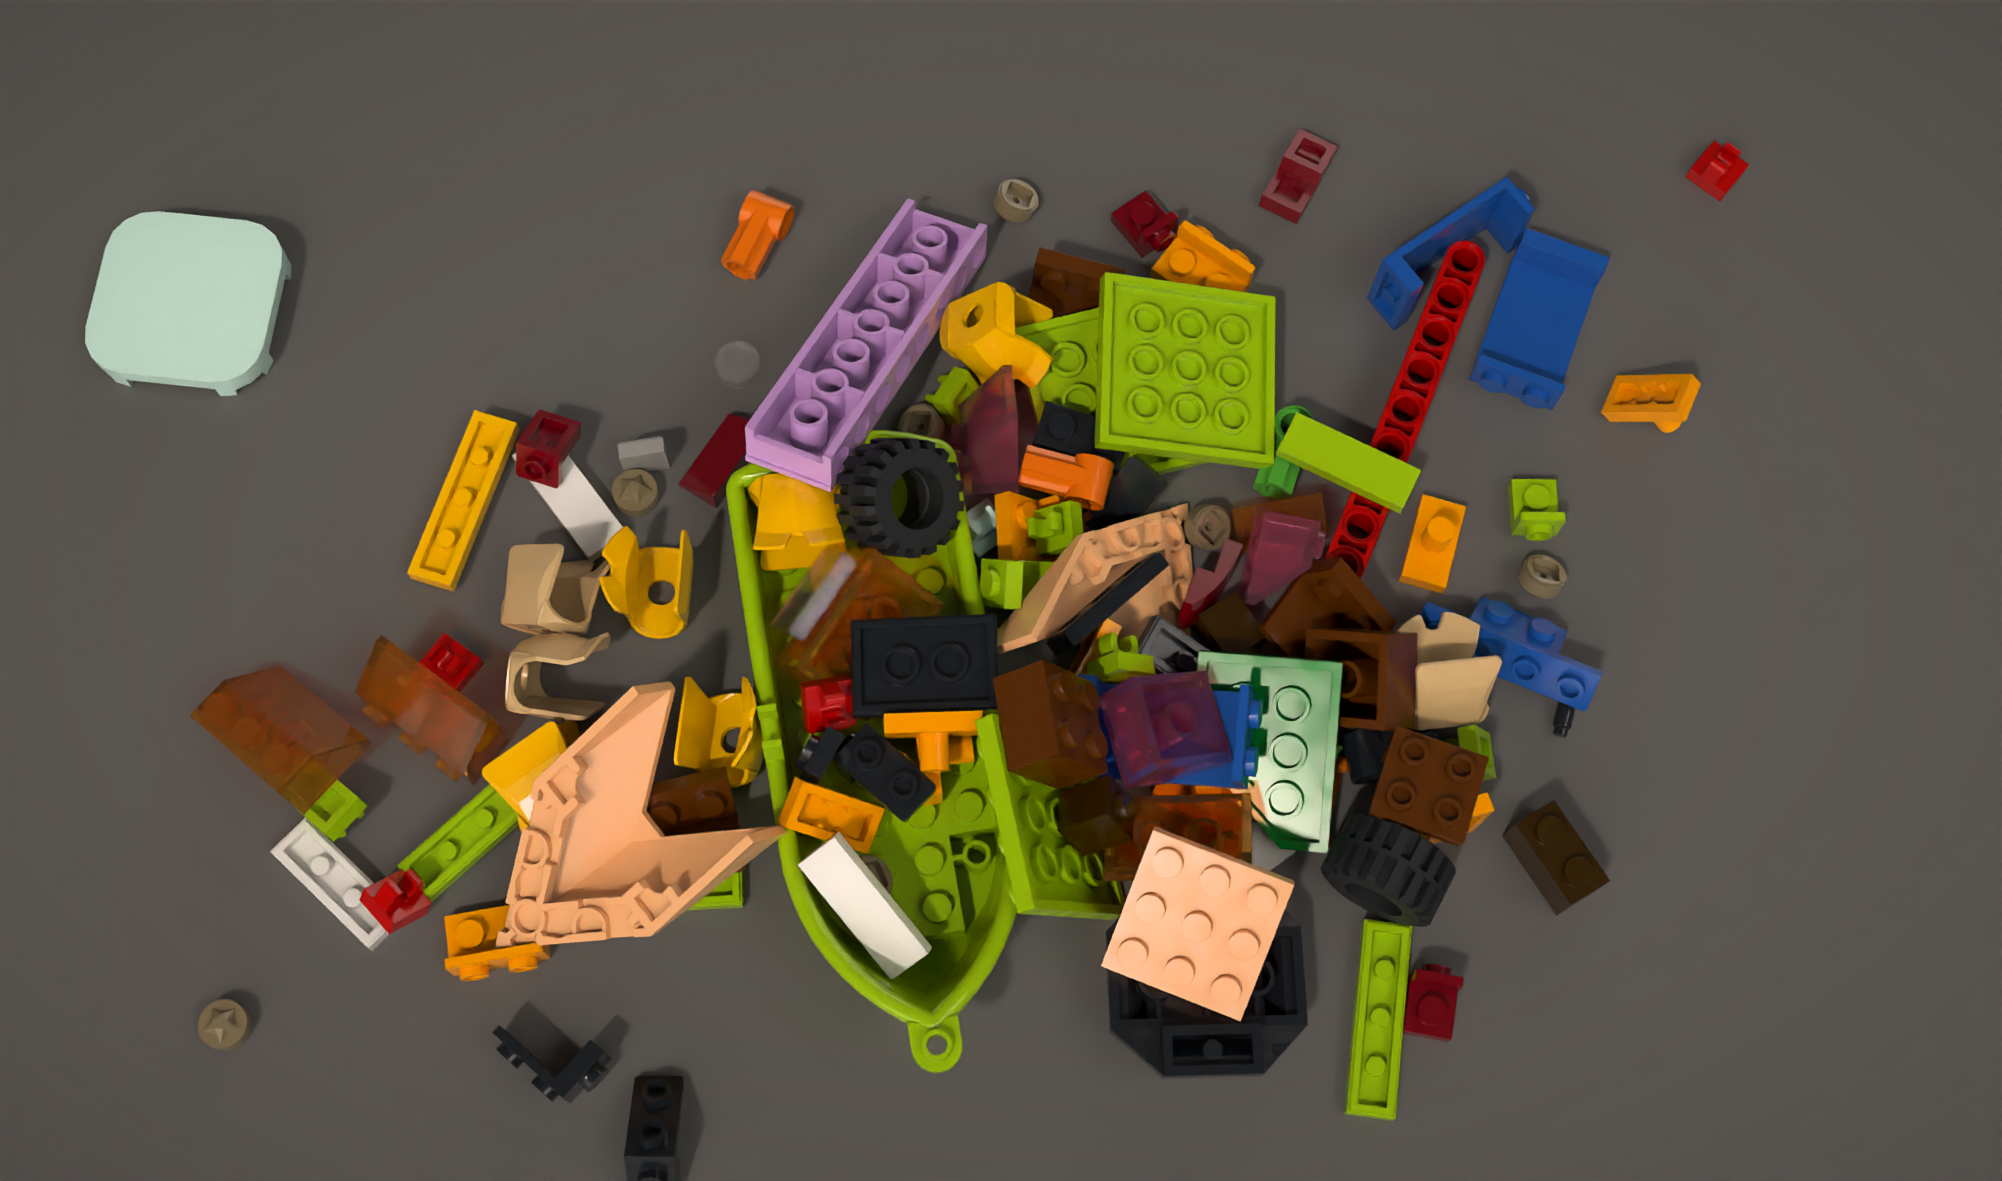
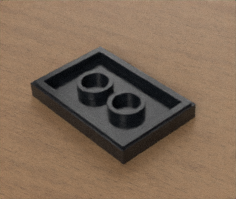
M996 614L851 620L852 716L854 719L884 718V714L980 710H983V713H998L993 678L999 676Z

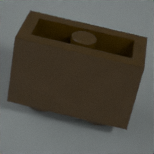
M1555 800L1516 823L1502 836L1556 916L1610 881Z

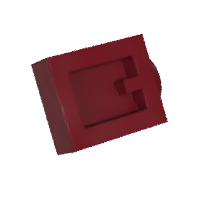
M1146 190L1111 214L1113 225L1141 258H1144L1154 250L1157 253L1162 252L1177 237L1180 216L1174 210L1166 214Z
M539 409L516 442V474L532 482L558 488L562 482V464L581 436V422Z
M1423 964L1422 970L1416 969L1408 975L1403 1034L1444 1042L1451 1041L1457 993L1463 988L1464 978L1451 975V968L1436 964Z

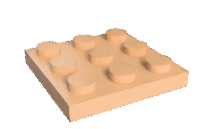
M1154 826L1101 966L1241 1021L1293 890L1294 880Z

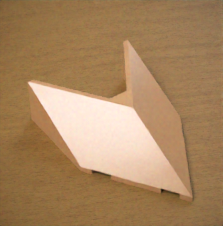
M1188 503L1076 536L1022 600L1021 609H1015L998 629V655L1049 638L1135 563L1155 552H1160L1169 566L1108 617V619L1122 626L1117 636L1118 647L1119 640L1130 635H1134L1138 641L1151 616L1159 615L1175 626L1193 577L1191 545L1184 543L1185 535L1182 524L1188 516ZM1190 626L1185 630H1181L1191 637ZM1084 638L1081 642H1079V644H1080L1081 646H1082V644H1083L1085 638ZM1156 673L1128 684L1176 688Z
M670 681L631 687L534 780L530 799L534 800L529 825L522 830L505 902L509 904L505 927L498 932L495 949L530 943L548 945L655 935L787 833L782 825L670 836L663 834L646 810L676 689Z

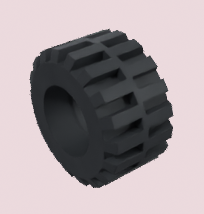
M892 437L872 439L870 444H861L855 448L857 456H848L843 465L847 470L845 474L838 473L836 484L841 485L840 494H834V504H840L841 512L837 513L836 516L839 524H847L848 527L844 533L849 540L858 541L857 547L864 551H870L873 554L904 558H921V555H931L937 552V545L945 546L951 539L948 533L949 530H957L960 524V520L956 517L958 511H964L965 501H960L959 492L965 491L963 481L956 479V475L960 470L956 462H947L950 454L945 449L935 448L936 443L929 440ZM902 476L906 483L908 497L905 510L901 517L897 519L892 508L891 499L893 487L897 479Z
M1353 814L1346 817L1320 868L1322 870L1321 873L1332 887L1351 902L1386 920L1416 927H1427V925L1431 924L1456 874V868L1451 860L1436 845L1423 836L1393 821L1380 820L1377 817L1365 814Z

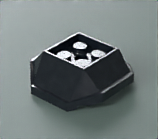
M1284 910L1241 1021L1107 969L1109 1033L1162 1079L1264 1075L1308 1025L1301 926ZM1119 918L1105 933L1106 951Z

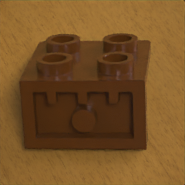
M1039 247L1028 298L1050 308L1053 311V316L1050 319L1098 308L1100 278L1105 272L1125 275L1126 269Z
M1337 557L1306 562L1260 624L1259 630L1281 656L1305 658L1306 628L1347 627L1391 631L1397 622L1343 558Z
M1396 726L1384 748L1381 762H1384L1369 814L1380 820L1393 821L1423 835L1455 846H1461L1467 836L1489 757Z
M726 766L653 783L646 811L665 836L740 829L738 811ZM744 865L737 872L745 870L746 866Z

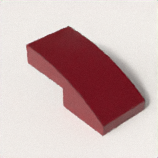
M1299 128L1284 153L1279 168L1262 194L1258 206L1297 224L1326 173L1338 146Z
M1226 538L1213 572L1196 566L1175 627L1185 630L1196 622L1197 616L1216 603L1230 579L1243 544Z

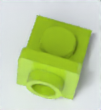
M1511 479L1507 485L1511 535L1525 536L1530 541H1544L1556 536L1566 523L1565 512H1559L1556 479Z

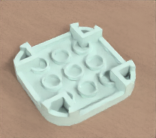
M162 211L137 214L123 221L112 232L105 247L85 327V344L98 366L110 375L115 382L132 387L133 381L215 389L220 396L238 395L237 389L252 383L261 373L267 375L274 361L269 354L284 282L285 280H291V263L277 237L265 226L247 220Z

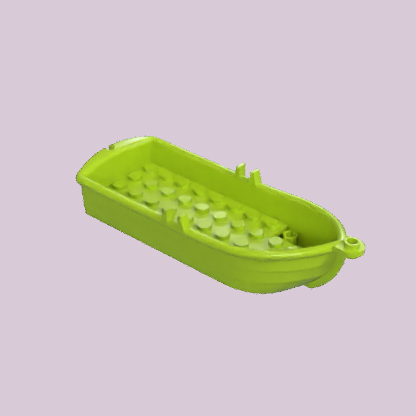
M871 430L863 443L870 444L872 439L888 437L929 440L936 443L935 448H943L950 454L947 462H956L958 466L953 448L947 442L938 438L908 432ZM749 463L730 476L726 486V496L758 705L756 706L762 732V748L767 766L775 825H780L777 822L794 778H799L803 771L795 767V764L812 735L804 727L799 683L844 674L849 676L852 681L851 620L985 614L965 503L964 511H958L956 518L960 520L957 530H949L948 533L951 539L945 546L937 545V552L931 555H921V558H904L878 555L870 551H864L857 547L858 541L849 540L845 535L844 531L848 527L847 524H840L849 557L847 563L833 566L764 571L760 567L761 550H753L758 508L751 499L748 488L755 479L778 472ZM959 473L956 475L957 480H961ZM902 476L897 479L893 487L891 499L892 508L897 519L903 514L908 497L906 483ZM963 491L959 492L960 501H964ZM983 713V717L990 714L999 715L998 713ZM884 718L856 719L855 726L837 731L845 735L844 740L852 732L857 733L868 723L885 738ZM824 732L814 734L821 738ZM978 735L972 736L974 762L949 765L950 771L940 772L943 794L942 804L922 806L907 822L900 821L879 800L868 794L856 781L853 784L848 782L838 772L834 758H832L818 783L819 785L864 799L885 808L868 854L854 851L858 856L873 855L878 857L888 866L893 878V886L889 894L932 946L927 955L891 980L798 866L802 859L826 841L785 827L784 829L787 833L777 840L783 874L790 897L810 938L830 965L857 992L880 1009L907 1023L913 1058L922 1069L931 1073L946 1072L958 1063L962 1054V1037L958 1014L978 992L993 970L1004 949L1017 914L1016 905L1012 902L1008 891L1010 877L1006 858L998 845L999 827L995 809L987 795L989 781L984 760L977 749L976 741ZM886 738L897 750L904 752L919 769L915 738ZM935 1038L942 1039L947 1045L946 1050L940 1055L931 1054L927 1049L930 1040Z

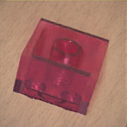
M1003 365L958 406L959 424H950L951 447L957 457L959 474L964 484V495L1003 493L1006 491L1019 492L1018 412L1012 365Z
M1256 507L1238 589L1240 598L1247 604L1256 605L1309 570L1312 566L1313 558L1320 559L1324 549L1326 532L1320 531L1321 522L1306 516Z
M1207 671L1129 677L1099 697L1124 789L1165 784L1227 765L1233 761Z

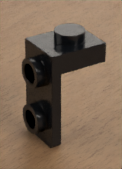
M1137 454L1132 455L1127 459L1109 485L1104 508L1099 511L1089 510L1082 514L1083 532L1099 530L1146 515L1167 486L1166 479Z
M868 723L857 733L852 732L841 742L836 755L833 757L838 772L848 782L853 784L857 780L902 822H907L936 792L935 783L920 772L915 765Z
M499 1025L492 1032L502 1041L496 1050L517 1069L523 1062L537 1074L531 1083L552 1102L560 1095L571 1104L583 1089L590 1092L598 1086L609 1071L605 1065L611 1058L591 1039L563 1070L555 1076L506 1029Z
M682 1076L635 1077L624 1153L627 1181H681L677 1145L684 1092V1079Z

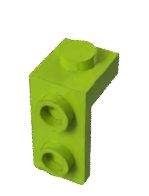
M981 558L980 590L983 605L1002 609H1021L1022 600L1054 562Z

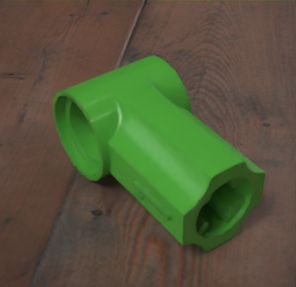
M1286 406L1275 417L1274 465L1267 468H1259L1253 484V489L1257 490L1264 497L1276 501L1291 499L1301 467L1276 456V453L1285 436L1281 429L1290 426L1296 412L1313 419L1311 413L1301 406Z

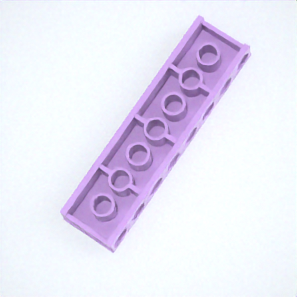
M908 198L745 426L746 461L831 492L836 485L838 473L843 474L846 470L843 465L844 461L848 456L856 455L855 448L864 443L940 328L946 307L950 302L960 298L987 257L988 225L979 223L976 229L966 227L916 210V201Z

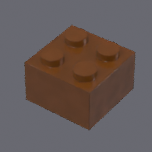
M1347 627L1306 628L1305 658L1343 661L1338 726L1380 731L1394 730L1396 726L1402 728L1414 727L1418 633Z
M1040 660L993 678L1009 772L1058 790L1108 773L1105 757L1108 754V743L1100 729L1097 713L1100 707V699L1091 681L1045 660Z

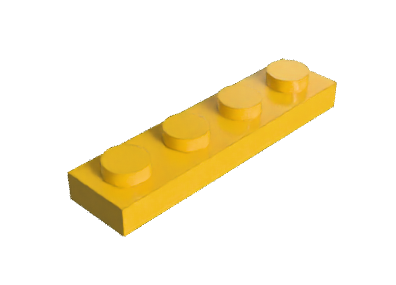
M474 410L407 571L411 579L452 592L455 591L520 431L516 422Z

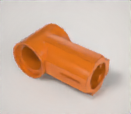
M752 189L742 204L738 219L739 226L721 258L722 266L736 277L746 281L748 279L756 280L775 242H781L787 235L795 213L794 205Z
M1028 445L1021 466L1018 485L1064 497V501L1071 500L1081 503L1082 509L1099 511L1104 508L1114 470V463L1097 455L1080 453L1073 457Z

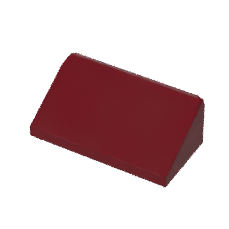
M729 413L678 483L679 486L717 509L726 496V486L730 476L749 463L745 459V426L749 420Z

